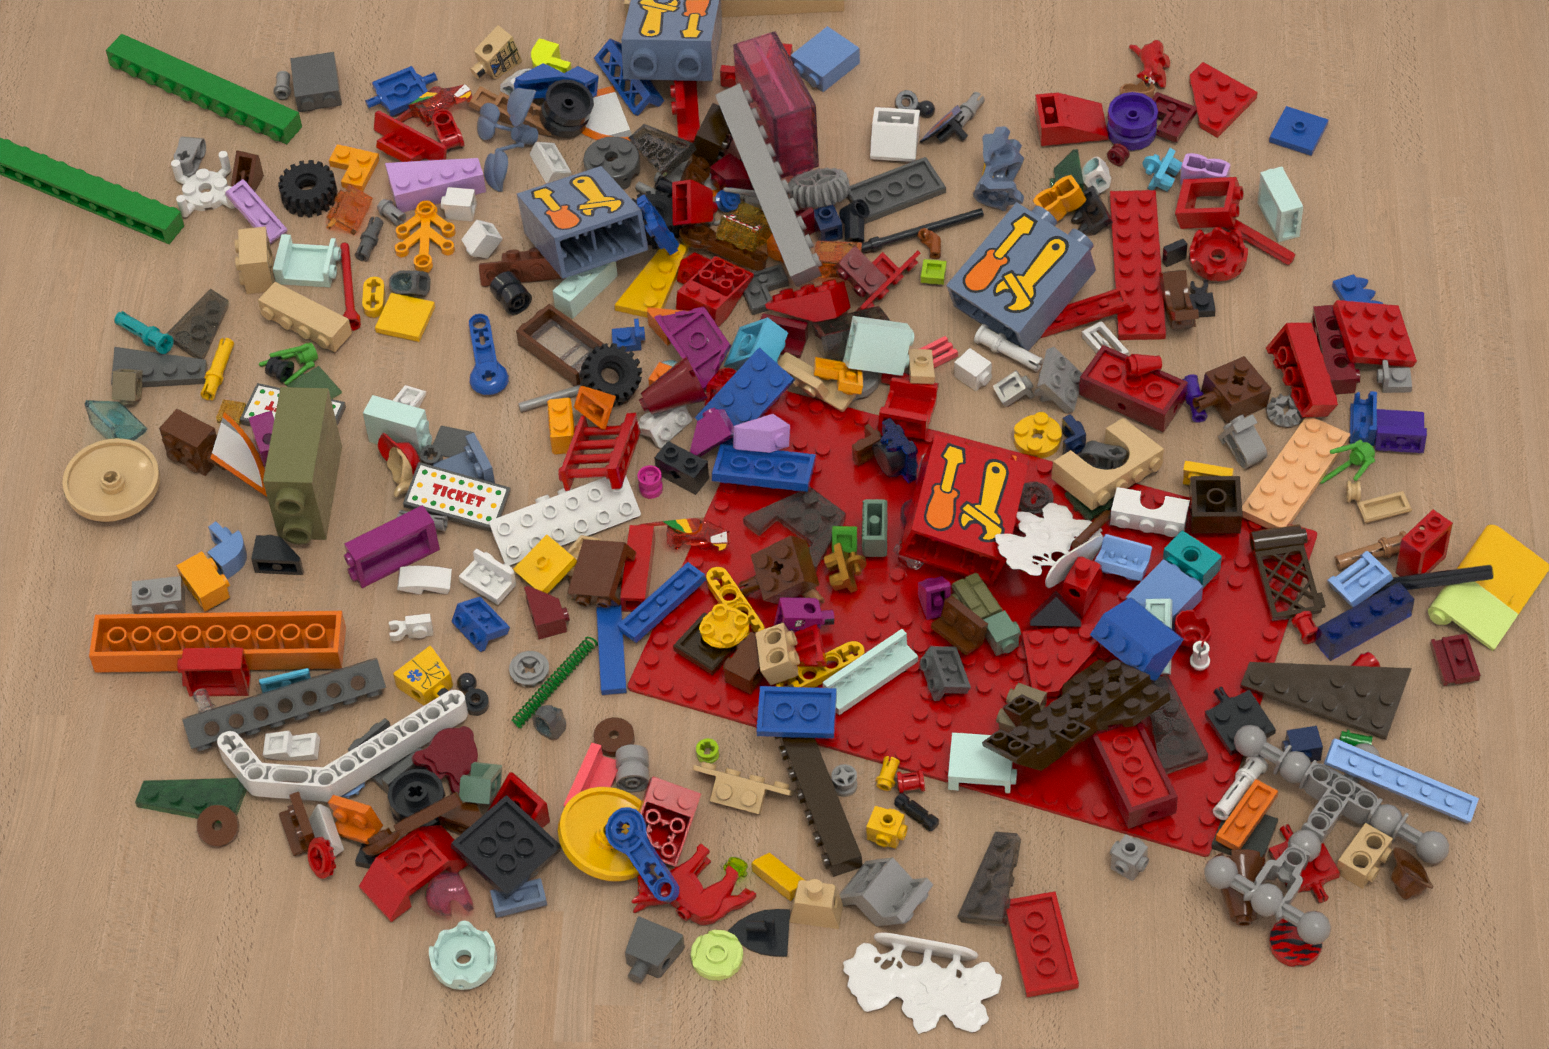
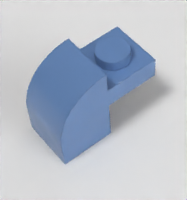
M215 521L208 528L212 541L216 546L207 553L208 557L212 558L216 563L217 572L220 575L224 574L229 579L245 565L247 551L239 530L232 534L227 527L222 528Z

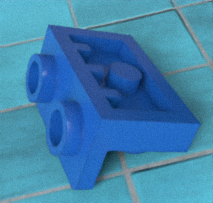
M481 597L457 603L452 623L480 652L485 651L489 640L508 634L510 627Z

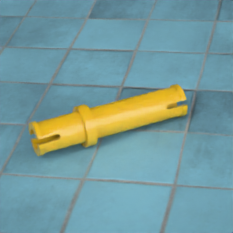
M224 338L220 339L212 365L205 374V384L200 393L201 397L205 400L215 399L217 389L224 380L222 376L234 347V342L229 338H225V342Z

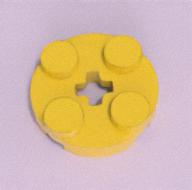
M1044 412L1027 416L1014 427V444L1020 453L1030 454L1038 458H1047L1056 453L1062 441L1061 427ZM1034 434H1041L1042 439L1038 437L1033 438Z

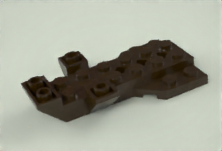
M1099 659L1064 683L1062 696L1042 710H1040L1039 702L1023 694L1014 698L1003 709L1016 728L1009 733L1000 729L984 740L982 745L1016 764L1042 771L1097 731L1108 730V725L1122 723L1123 727L1137 725L1171 700L1170 693L1152 684L1149 674L1117 659L1110 662Z

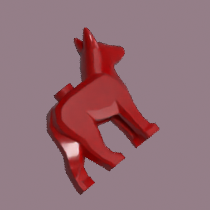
M703 844L697 846L696 853L689 860L670 870V873L679 885V895L676 900L669 903L676 908V913L684 921L690 919L699 925L714 924L730 911L741 909L756 898V893L745 888L740 894L731 895L739 877L738 872L731 866L726 868V875L721 881L703 889L697 877L711 863V860L707 857L710 850ZM637 875L638 895L631 901V903L637 904L633 913L639 912L648 906L669 904L658 900L641 875ZM665 883L661 887V895L663 897L669 896L672 887L669 883Z

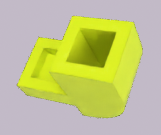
M538 39L531 51L533 68L544 63L563 73L572 69L571 62L561 60L559 44Z

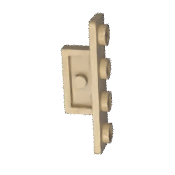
M787 352L778 361V365L795 379L791 384L792 386L802 388L809 396L817 397L841 412L845 411L857 395H848L838 391L835 379L823 380L818 376H814L812 366Z
M702 762L701 766H693L695 771L716 776L710 798L711 802L761 814L767 790L790 796L795 794L794 790L789 789L790 784L775 781L774 785L764 783V777L750 774L749 779L740 777L741 771L726 768L725 772L716 770L717 765Z

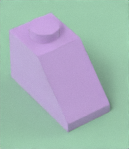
M774 414L735 425L733 448L770 453L789 447L790 425Z

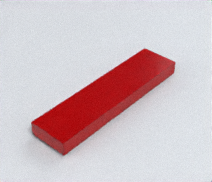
M1120 287L1068 304L1045 330L1041 338L1131 309L1124 288Z

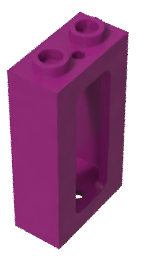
M422 505L344 543L346 549L344 559L350 567L347 571L352 581H357L361 588H364L399 571L400 567L409 566L439 551L440 547L435 523Z

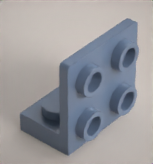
M475 433L465 436L467 446L464 447L465 452L433 464L435 467L495 483L493 468Z

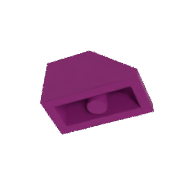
M714 407L702 414L704 418L697 421L690 448L691 453L701 457L733 438L734 426L725 409L716 410Z
M941 576L918 582V597L926 619L941 617L945 599L951 596L949 581Z

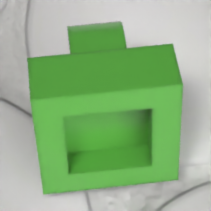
M833 526L832 552H835L833 545L841 543L844 552H857V527Z

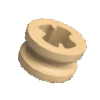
M1347 481V503H1350L1351 500L1360 502V481L1355 483Z

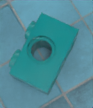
M1183 530L1164 548L1163 553L1165 561L1176 565L1189 577L1197 579L1203 585V588L1221 569L1222 556Z

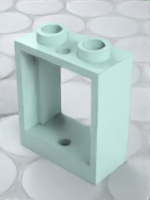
M1283 167L1260 172L1257 203L1277 241L1282 242L1300 237L1303 205Z

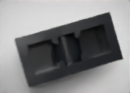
M667 441L654 457L655 466L661 471L662 478L695 495L709 480L708 461L670 441Z

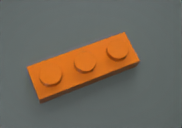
M1255 779L1216 834V841L1232 850H1241L1278 797V790Z

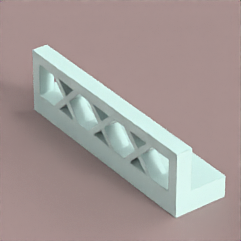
M903 629L899 630L823 682V688H837L836 713L838 715L918 662L917 654L907 645V633Z

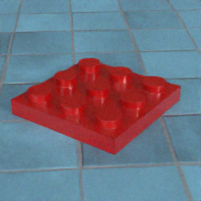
M1335 301L1333 310L1350 362L1382 365V360H1388V365L1413 367L1416 364L1417 360L1399 305Z

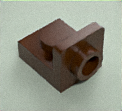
M870 424L864 426L865 438L858 440L852 445V458L857 466L874 458L872 445L883 439L880 432L874 430Z

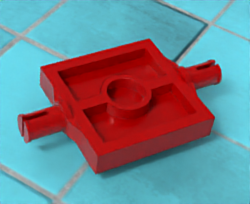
M1289 824L1283 825L1279 829L1286 841L1269 848V855L1272 860H1277L1288 848L1289 838L1294 834ZM1324 843L1321 844L1319 856L1312 862H1308L1306 868L1302 870L1300 876L1303 882L1298 891L1299 893L1312 890L1319 903L1325 902L1329 898L1323 885L1339 878L1340 875Z

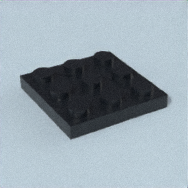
M507 795L451 843V848L505 899L557 855L562 848L552 836Z

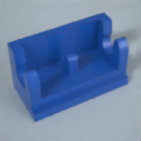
M1370 391L1366 400L1360 399V392H1357L1354 395L1353 403L1350 404V444L1362 440L1374 446L1377 431V392Z

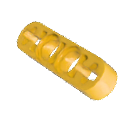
M722 567L711 568L706 575L707 586L718 603L724 604L726 607L746 611L752 630L754 632L764 630L763 623L729 573ZM713 578L722 579L723 587H720V583ZM727 593H733L736 595V598L732 601H726L723 599V596Z
M857 641L847 642L825 653L827 662L836 661L838 663L836 668L829 669L826 666L797 667L798 676L776 683V687H783L784 684H793L794 687L814 688L864 655V647ZM849 652L858 653V655L854 657L853 654L849 655ZM812 671L816 674V677L805 679L803 674Z

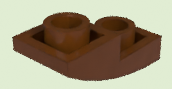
M692 154L684 168L680 181L694 180L704 185V182L710 176L709 163L704 158Z

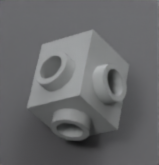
M1125 834L1120 842L1116 841L1110 850V855H1112L1111 869L1131 881H1134L1137 875L1143 872L1149 863V858H1147L1148 846L1140 839L1132 838Z

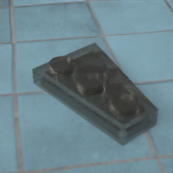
M210 288L166 334L173 337L174 345L192 357L205 359L229 307V300Z

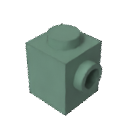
M1005 610L983 619L988 623L985 639L996 656L1010 653L1019 647L1020 628L1015 621H1011Z

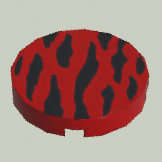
M1281 919L1274 925L1270 932L1269 940L1270 949L1274 957L1279 962L1291 967L1310 965L1317 960L1322 952L1323 942L1316 945L1304 942L1298 935L1297 926L1285 919Z

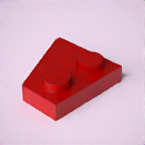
M817 624L794 632L797 639L795 650L800 659V664L797 667L827 666L821 631Z

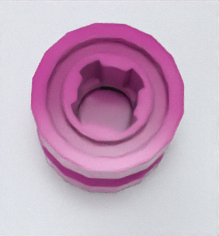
M652 465L642 467L637 474L640 494L647 499L659 497L663 491L661 471Z

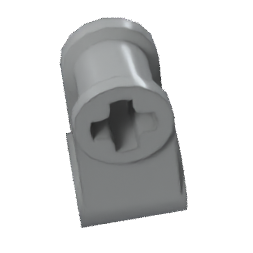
M180 137L174 154V160L180 161L183 175L190 178L198 171L206 152L205 139Z

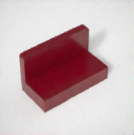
M763 313L760 320L769 318L788 332L785 347L780 354L784 355L787 352L796 358H801L808 340V323Z

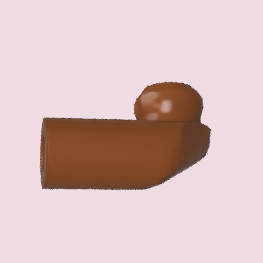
M922 228L918 232V238L924 245L930 248V258L939 259L941 257V238L927 228Z

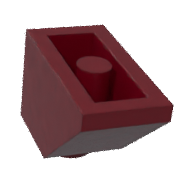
M728 153L710 167V181L715 188L723 190L725 187L754 190L744 163L731 153Z
M524 587L526 602L538 639L566 633V622H569L570 618L567 608L561 607L559 599L533 587Z

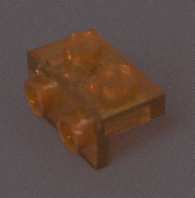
M349 184L345 191L340 190L334 200L337 205L336 207L332 206L326 216L329 220L326 228L330 230L335 224L350 234L355 235L373 197Z

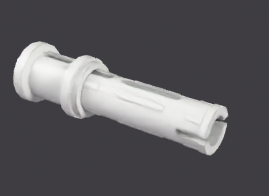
M982 324L974 337L975 343L984 344L991 348V351L994 353L1001 352L1033 369L1035 372L1041 368L1039 363L1043 364V358L1006 340L1007 338L1004 334H998L988 329L986 324Z
M1261 756L1247 757L1245 766L1236 772V780L1213 808V813L1217 818L1226 820L1255 779H1258L1261 774L1268 770V764Z

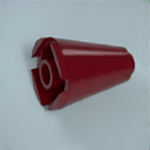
M685 357L641 392L643 398L639 399V402L644 412L650 411L652 415L704 402L708 398L688 358Z

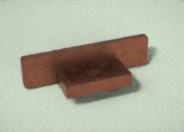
M536 247L522 252L517 249L508 250L506 253H502V261L479 264L481 286H490L496 276L507 271L513 272L521 283L562 279Z

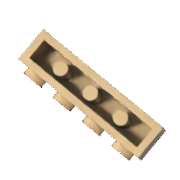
M274 282L258 299L260 312L265 319L273 320L287 330L291 329L302 338L310 339L324 349L327 348L336 352L352 334L348 318L277 282Z

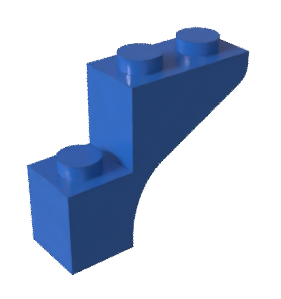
M543 63L516 77L514 90L517 88L535 90L536 93L533 99L545 98L549 86L556 81L565 79L583 84L594 97L597 95L599 76L579 66L563 73Z

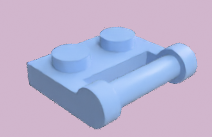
M1368 551L1361 554L1359 560L1336 577L1332 576L1327 580L1330 587L1353 608L1393 580L1391 573Z

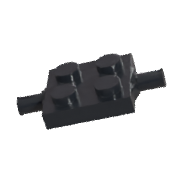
M1219 687V690L1218 688L1214 690L1213 693L1220 701V704L1205 711V718L1230 756L1238 753L1234 744V736L1244 725L1258 726L1265 732L1266 738L1276 733L1275 727L1250 690L1231 698L1228 697L1223 687Z

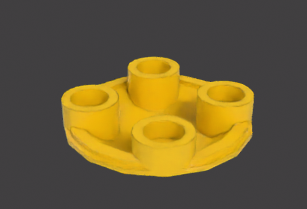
M717 604L703 618L699 627L700 635L712 647H733L747 636L749 631L748 616L738 609L726 607L724 604Z

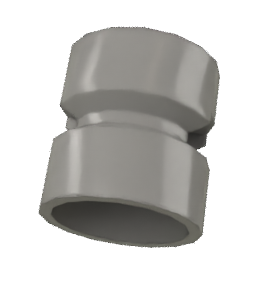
M625 745L617 749L616 768L618 771L616 773V784L620 790L632 793L640 792L647 788L649 782V754L645 747Z

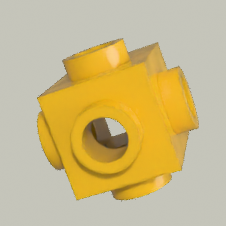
M875 806L866 826L867 840L875 842L881 847L896 849L899 841L904 840L907 834L908 826L905 825V814L895 809Z

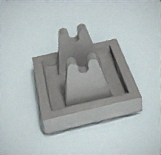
M1055 347L1046 350L1042 370L1039 373L1037 385L1039 388L1035 390L1034 396H1041V402L1053 400L1067 414L1075 410L1082 373Z

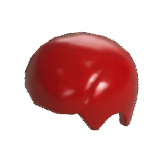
M1194 610L1181 611L1176 615L1173 631L1184 639L1181 645L1193 648L1194 643L1202 641L1201 647H1203L1204 642L1208 643L1210 641L1212 628L1207 622L1206 617L1198 618Z

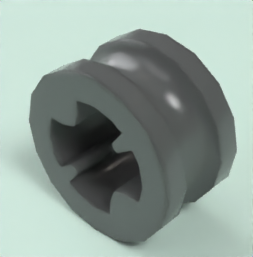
M427 445L420 452V458L424 464L433 466L434 463L443 460L441 450L436 445ZM430 454H435L436 458L433 456L432 460H428Z

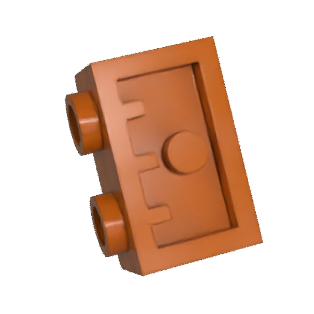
M333 795L327 802L333 810L334 817L337 819L335 825L341 837L368 845L367 839L378 833L384 826L369 805Z

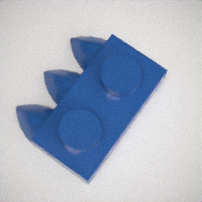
M1352 274L1333 281L1332 288L1342 301L1383 304V302L1371 300L1375 296L1376 291L1363 289L1368 284V279L1356 277Z

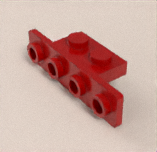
M674 80V85H670L671 98H675V101L671 102L672 115H677L678 142L680 144L693 143L700 128L696 81Z
M381 111L375 112L374 131L383 135V137L377 140L376 148L402 162L421 161L424 158L430 161L446 160L447 147Z
M917 250L898 268L882 252L872 263L887 280L866 299L853 315L858 316L861 312L866 314L874 306L872 301L876 297L881 300L889 292L886 287L890 283L895 286L904 277L901 274L904 269L909 272L918 263L916 258L921 253Z

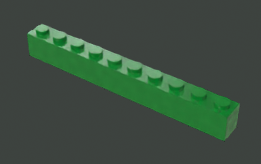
M122 33L106 49L108 62L114 69L124 71L132 77L146 81L149 85H155L167 93H173L185 101L193 102L203 109H208L221 117L231 119L238 125L251 128L256 133H262L274 141H280L287 145L302 128L299 112Z
M0 138V175L169 245L185 226L181 211L175 207H169L156 199H149L136 191L127 190L119 184L110 183L99 176L88 174L82 169L71 167L63 161L59 162L45 154L34 152L30 148L17 145L9 139Z

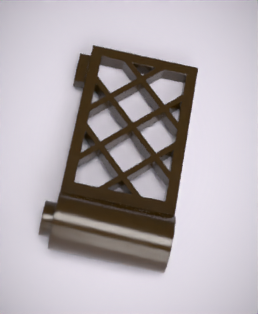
M1300 524L1250 532V547L1256 559L1272 621L1293 618L1303 611H1310L1312 615L1321 613L1322 608H1325L1326 605L1322 592L1317 593L1304 543L1308 541L1306 529H1301ZM1300 554L1302 561L1298 567L1286 560L1289 555ZM1271 558L1277 561L1278 565L1274 570H1271L1264 566L1263 560ZM1282 565L1294 571L1289 579L1277 573ZM1297 574L1307 579L1308 583L1304 588L1292 582ZM1273 578L1285 584L1279 592L1269 586ZM1288 586L1300 593L1295 601L1283 595ZM1304 595L1313 600L1314 606L1305 608L1298 604V602ZM1279 599L1290 605L1287 611H1276L1275 604Z

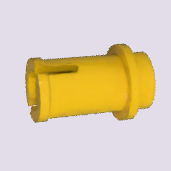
M889 756L884 757L880 775L875 779L877 788L890 791L895 786L894 778L900 764L898 759L891 757L889 761Z

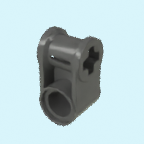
M1089 441L1083 447L1079 457L1095 468L1111 470L1123 465L1126 450L1120 446Z

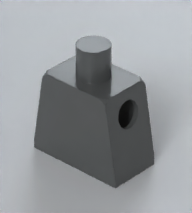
M638 916L625 951L626 963L632 967L628 977L636 983H642L646 974L656 978L662 977L685 948L683 934Z

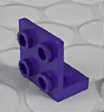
M1377 409L1375 450L1424 453L1427 438V428H1424V412Z

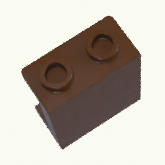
M583 539L567 594L575 599L576 604L588 607L590 604H595L602 608L620 606L621 601L615 597L624 563L625 561H634L636 551L625 542Z

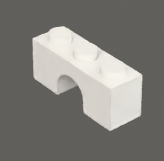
M1117 487L1111 509L1110 525L1141 530L1146 533L1164 534L1169 537H1176L1182 530L1185 532L1190 500L1165 496L1163 505L1158 509L1152 510L1141 505V491Z

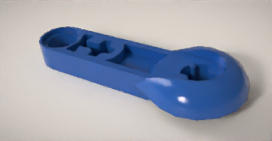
M475 314L469 319L475 365L470 373L469 383L471 388L477 393L493 395L506 387L509 382V375L506 368L496 359L488 316L485 314ZM478 322L486 324L483 328L474 327ZM484 336L485 344L481 345L479 337ZM492 377V380L487 381V378Z
M630 807L618 809L609 817L606 824L608 842L615 849L629 857L658 900L666 903L673 902L679 895V885L648 840L646 821L643 815ZM624 824L630 825V828H627L629 830L627 834L621 833V830H624L622 828ZM651 864L656 866L654 871L657 876L662 878L657 879L655 875L649 873L651 871L649 867ZM665 883H669L672 887V891L667 897L661 895V887Z

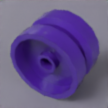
M1136 92L1123 93L1115 97L1110 102L1108 108L1107 132L1109 140L1113 144H1122L1131 151L1149 146L1155 140L1157 132L1158 108L1156 103L1150 97Z

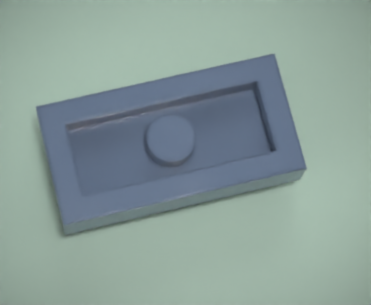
M541 878L525 882L507 899L496 889L490 890L496 918L547 905Z

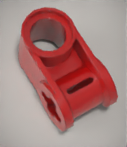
M444 109L436 111L432 118L438 142L445 145L447 150L457 146L464 147L461 131L457 127L451 112Z

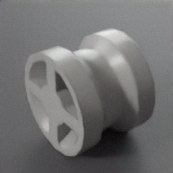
M847 764L836 766L831 775L837 795L842 797L853 795L857 790V772L855 768Z

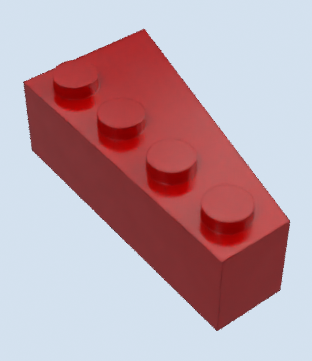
M1286 323L1267 345L1266 350L1268 354H1273L1275 357L1273 363L1276 369H1281L1283 372L1282 380L1285 386H1290L1292 389L1291 397L1301 416L1328 417L1338 405L1337 396L1334 393L1330 375L1327 372L1324 357L1320 351L1317 335L1314 332L1312 323Z

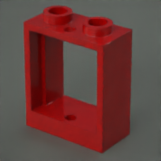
M1237 177L1183 179L1175 211L1180 229L1234 227L1236 217H1239L1240 214L1239 203L1244 197L1243 187L1239 185ZM1226 196L1224 207L1194 208L1197 197Z
M1432 509L1401 539L1395 573L1399 576L1429 573L1439 565L1447 555L1453 522Z
M183 648L182 658H178L177 668L178 673H182V685L187 688L189 697L249 696L251 672L243 648ZM197 671H231V672H197Z

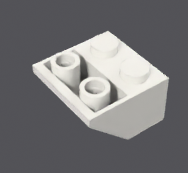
M875 107L872 122L870 159L915 161L920 132V110Z

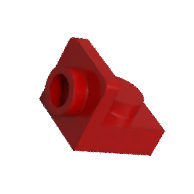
M696 252L682 259L679 265L677 281L685 284L711 259Z

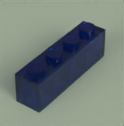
M1398 582L1318 626L1315 644L1332 661L1411 617L1415 599Z

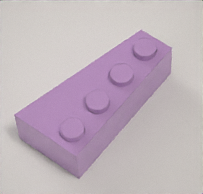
M478 158L385 163L396 208L401 212L415 210L418 203L422 201H431L434 205L440 204L442 196H446L448 187L474 189L475 195L486 192L484 175Z

